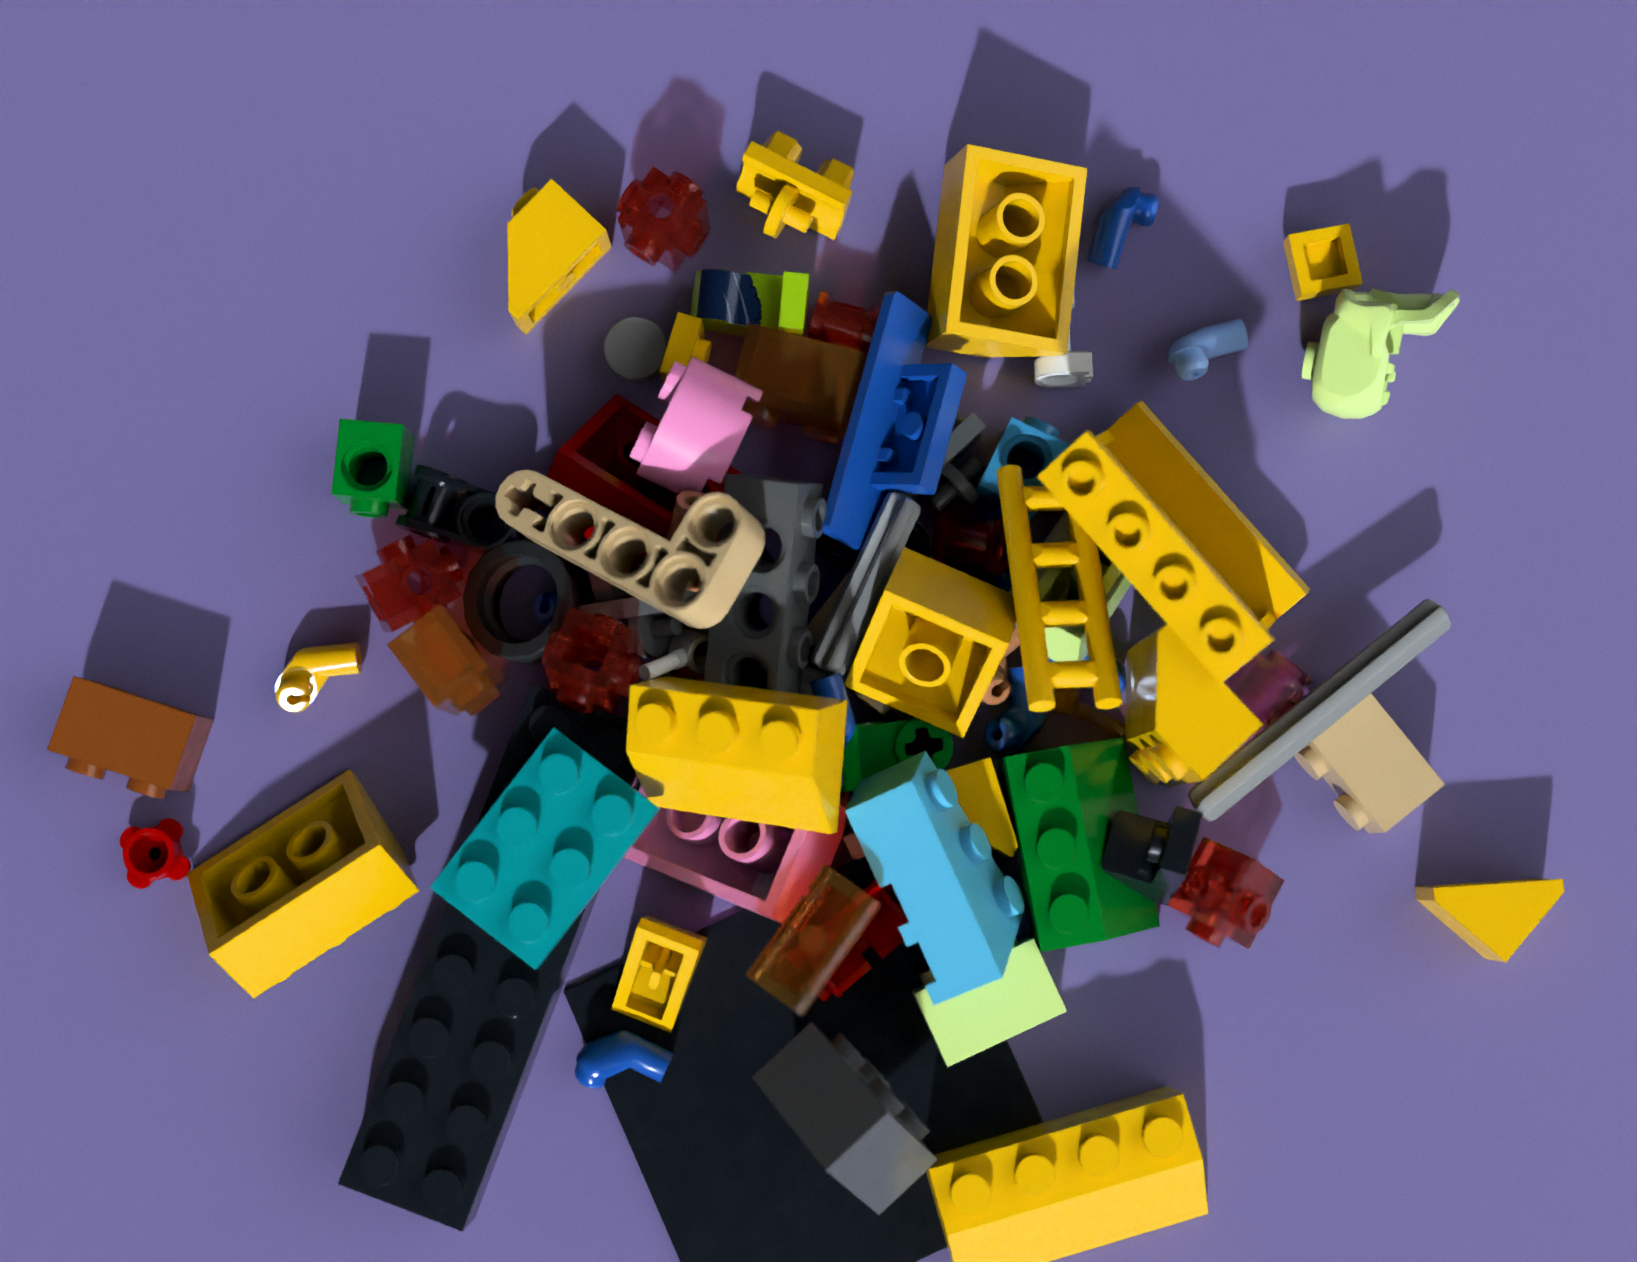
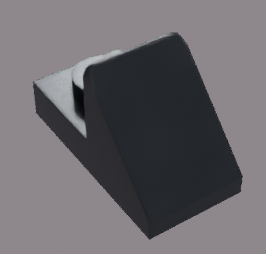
M1176 806L1166 823L1128 811L1118 810L1114 814L1101 863L1102 869L1108 875L1151 901L1168 906L1187 877L1203 813Z

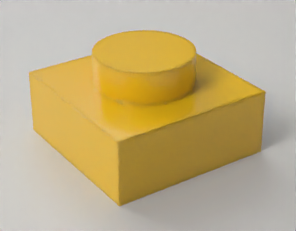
M1349 223L1290 234L1283 241L1296 301L1337 294L1342 289L1357 290L1363 284Z
M681 312L677 313L659 370L663 385L675 361L688 366L693 356L708 364L712 341L704 339L705 331L701 318Z

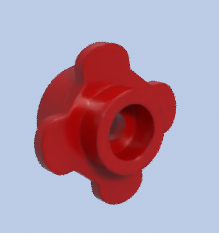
M165 818L155 827L141 829L137 826H131L123 831L120 837V846L123 849L124 864L128 869L126 877L133 887L146 889L155 880L170 878L173 881H179L189 874L191 862L189 858L183 855L180 839L184 834V828L179 821ZM154 847L159 848L161 851L160 857L156 860L150 856V851Z

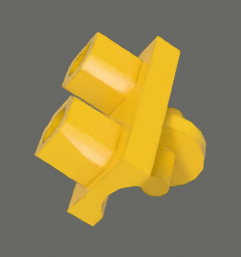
M775 131L762 145L751 141L743 154V169L736 186V192L751 199L749 206L768 215L763 233L776 239L787 224L803 233H806L811 228L835 240L843 226L853 193L850 190L854 175L853 168L834 158L830 160L825 159L817 173L799 165L803 148L796 139L780 131Z

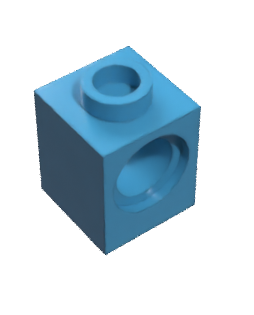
M1027 416L1022 422L1011 417L976 489L980 499L999 508L1001 507L996 471L1000 467L1008 465L1007 456L1015 451L1031 453L1038 460L1041 473L1068 448L1069 444L1057 439L1060 432L1052 425L1040 419ZM1037 476L1031 479H1023L1024 486L1044 485ZM1028 512L1029 522H1031L1037 512Z

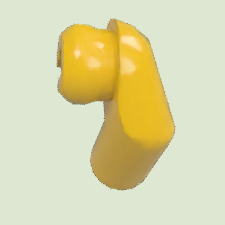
M358 642L305 647L298 650L276 681L275 693L278 705L288 712L297 713L303 711L315 699L329 677L361 673L362 656Z

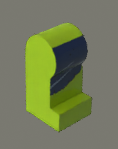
M723 269L698 270L694 274L690 315L703 320L705 331L804 344L809 296V274L784 271V275L781 276L752 272L741 274Z

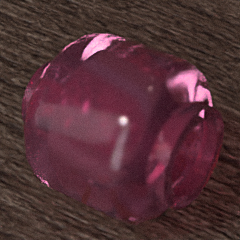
M1274 648L1267 655L1259 652L1224 681V684L1263 724L1245 743L1252 740L1311 692L1308 686L1313 681V678Z

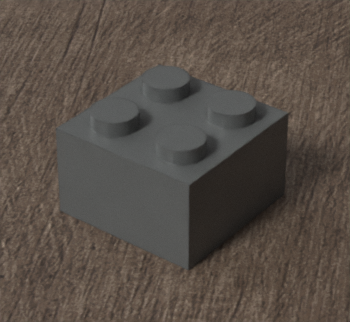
M811 1022L752 1077L822 1167L878 1215L889 1207L938 1160L922 1141L930 1132L927 1126L904 1101L901 1102L890 1090L892 1086L866 1057L863 1058L840 1032L830 1040Z

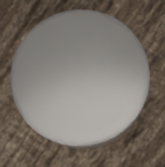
M630 317L616 323L609 330L604 342V354L612 372L620 379L630 383H644L660 374L659 370L667 348L666 339L661 329L652 321L642 317Z

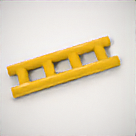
M1002 466L996 471L1028 708L1034 712L1051 710L1055 707L1053 688L1093 687L1095 706L1099 709L1118 707L1122 704V696L1098 545L1045 485L1024 486L1022 468L1020 466ZM1066 511L1070 542L1032 543L1028 512ZM1075 568L1079 600L1041 601L1036 569ZM1084 627L1088 660L1049 661L1045 628Z

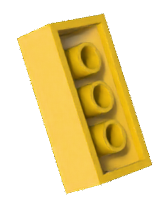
M1170 1086L1161 1087L936 1154L935 1156L938 1160L926 1171L952 1262H1049L1208 1214L1201 1151L1184 1094Z

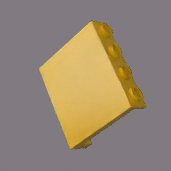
M1142 400L1132 406L1111 427L1099 435L1094 436L1089 430L1086 431L1037 476L1220 684L1274 640L1273 636L1268 632L1270 627L1281 615L1310 591V588Z

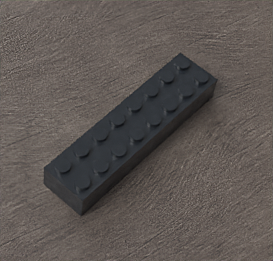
M531 684L477 825L553 728L558 729L634 789L638 790L640 781L626 752L628 719ZM599 890L542 965L536 970L449 902L446 903L339 1179V1185L462 1232L473 1221Z

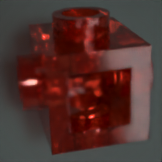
M655 167L651 168L642 182L634 179L625 189L617 205V211L621 213L618 217V222L625 240L624 246L647 264L655 266L659 262L676 273L687 256L693 258L699 252L711 230V226L708 225L707 203L702 198L703 190L690 178L677 171H673L670 176H667ZM661 206L671 212L670 215L664 218L655 217Z
M411 534L375 551L381 562L354 575L384 632H394L411 622L417 632L426 629L452 615L447 604L462 597L456 583L463 580V575L448 547L443 546L438 549L433 539L415 544ZM411 572L416 574L420 581V587L416 593L409 589L407 583Z
M571 607L561 629H555L550 635L542 656V666L545 668L552 691L557 693L556 699L562 704L584 713H592L594 707L613 713L620 695L629 697L630 685L638 682L640 676L639 667L642 665V660L637 659L631 629H628L622 622L600 613L590 615ZM595 665L602 666L599 673L588 668Z
M1203 836L1191 859L1187 877L1173 898L1170 899L1168 906L1190 919L1185 930L1199 939L1220 948L1226 938L1249 949L1257 933L1267 924L1271 914V906L1285 880L1255 859Z

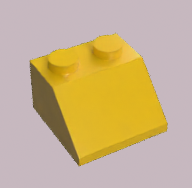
M904 547L844 683L845 687L964 738L1014 632L1017 620L1013 594Z

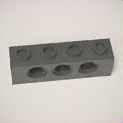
M725 474L724 494L730 495L761 523L765 531V541L769 531L774 529L781 538L782 552L778 560L774 561L768 555L764 545L761 556L729 612L719 623L709 627L704 681L761 689L756 685L752 677V665L755 659H757L767 670L768 681L765 689L800 694L802 669L807 666L813 647L812 633L807 629L809 605L815 600L820 584L819 567L814 564L817 538L823 534V521L827 511L826 501L821 498L823 483L756 474ZM735 521L729 522L721 528L718 542L725 540L732 533ZM763 594L771 599L775 608V617L770 626L761 619L758 606Z

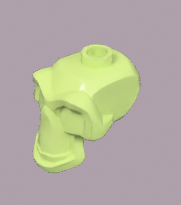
M1374 288L1367 293L1342 289L1336 299L1334 312L1329 314L1323 323L1319 343L1309 341L1306 347L1302 379L1312 380L1311 394L1313 402L1323 412L1342 419H1362L1381 410L1382 406L1386 405L1390 398V392L1386 391L1388 382H1394L1396 372H1394L1395 365L1388 361L1389 354H1399L1403 334L1421 336L1435 334L1456 309L1460 301L1458 299L1460 294L1452 289L1445 294L1439 292L1435 294H1397Z

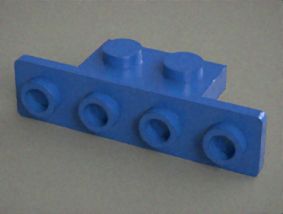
M899 291L886 292L884 295L826 502L827 511L823 521V533L856 552H860L883 503L885 493L935 495L967 373L953 363L921 364L932 317Z

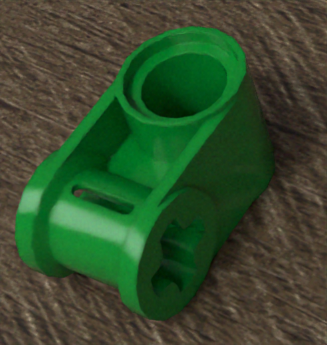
M918 718L889 723L877 721L855 724V732L843 753L842 775L844 780L840 793L855 791L861 780L915 756H907L905 744L914 742L916 737L915 731L920 729H927L930 739H941L942 751H937L933 754L932 762L937 769H943L949 763L953 754V740L950 732Z

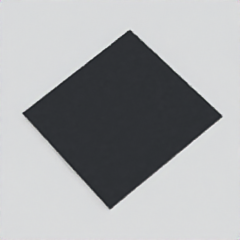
M866 856L828 871L803 932L747 909L694 932L707 937V941L671 1033L611 1010L625 964L564 991L585 1043L617 1030H627L674 1052L661 1082L628 1068L607 1078L604 1087L680 1262H916L947 1247L926 1172L878 1215L822 1167L752 1078L811 1022L830 1040L839 1032L843 1034L863 1058L866 1057L891 1084L892 1088L890 1090L901 1102L904 1101L930 1130L922 1141L934 1155L1044 1123L1007 1040L949 1067L944 1063L911 990L923 985L919 974L930 968L918 942L906 946L903 941L883 959L872 946L868 947L861 955L872 968L845 990L840 998L833 994L825 1002L821 1000L808 984L805 977L788 960L786 956L799 946L809 934L819 929L851 902L861 890L867 888L876 880Z

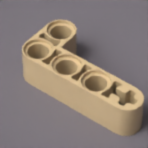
M528 469L516 471L509 475L499 486L496 494V510L499 517L527 538L684 624L698 629L714 626L729 612L761 556L765 545V531L761 523L730 495L720 492L708 493L697 499L688 509L671 541L552 479ZM540 505L552 509L548 519L535 512ZM735 521L732 533L725 540L716 543V538L721 528L729 522ZM594 525L592 535L586 542L580 545L584 532ZM647 552L644 564L638 570L631 573V567L635 559L642 553ZM700 579L701 584L698 592L692 599L683 602L686 588L692 582Z

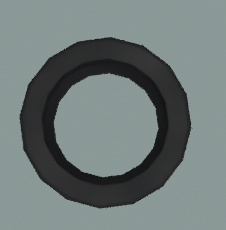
M531 540L506 541L499 547L484 553L470 571L463 593L464 619L474 640L492 655L526 664L553 662L573 650L587 630L588 624L580 625L578 613L580 605L592 601L590 582L583 568ZM534 564L544 567L552 574L557 586L558 602L553 619L546 629L535 638L522 640L512 637L505 630L500 619L499 602L504 585L513 573L523 566Z

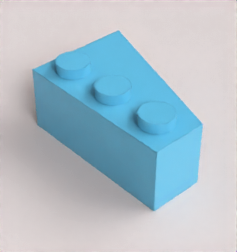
M924 751L861 780L845 812L879 887L882 888L892 884L909 921L898 927L906 946L918 942L933 973L935 981L925 985L933 1005L1003 978L1025 910L1024 899L1017 883L1010 876L1004 877L992 858L991 846L983 829L977 823H970L960 807L957 791L950 776L943 769H937L927 752Z

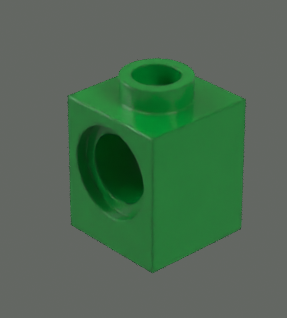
M340 419L331 495L343 504L350 505V514L361 517L388 518L389 509L407 510L415 436L404 424ZM375 457L386 458L387 472L384 478L374 485H362L360 482V470L364 463Z

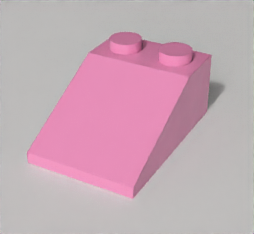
M641 785V787H640V789H639L638 792H640L642 795H644V796L647 798V796H646V794H645V792H644V790H643V787H642V785ZM840 805L838 832L827 834L659 807L661 810L624 858L803 932L849 819L845 812L846 808Z

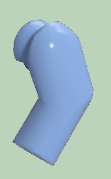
M1239 318L1202 327L1171 343L1168 349V361L1170 364L1175 365L1174 369L1177 377L1186 381L1200 378L1207 372L1208 359L1248 349V335L1244 322Z

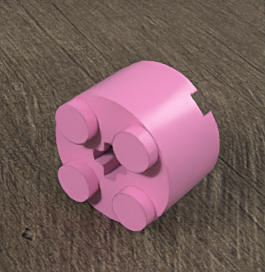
M693 356L688 366L675 361L658 396V399L669 404L659 426L646 421L629 456L641 462L636 475L677 495L683 491H696L705 495L706 493L702 492V489L708 478L721 484L751 422L753 415L741 410L745 400L748 399L758 403L763 391Z

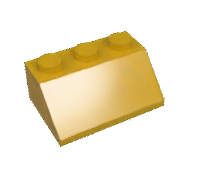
M971 144L963 147L944 165L927 313L932 317V323L925 347L977 357L1064 356L1067 354L1087 168Z
M1168 624L1143 638L1127 651L1125 742L1135 751L1129 756V760L1153 785L1162 781L1168 787L1205 780L1263 725L1223 682L1220 684Z
M663 676L630 685L626 752L647 798L658 807L835 834L838 832L847 700Z
M351 769L202 863L187 875L209 955L253 999L275 984L286 980L301 967L332 947L340 945L349 936L386 912L394 910L403 901L420 891L404 851Z

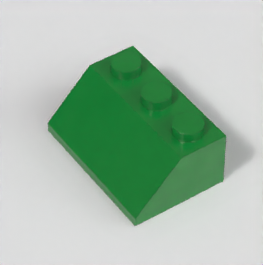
M1124 737L1067 745L1006 756L999 759L998 764L1006 807L1018 843L1015 855L1031 938H1034L1039 951L1045 952L1100 942L1159 927L1156 903L1105 873L1101 864L1114 814L1118 810L1138 814Z

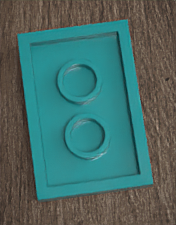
M553 728L429 888L536 970L542 965L661 809L558 729Z

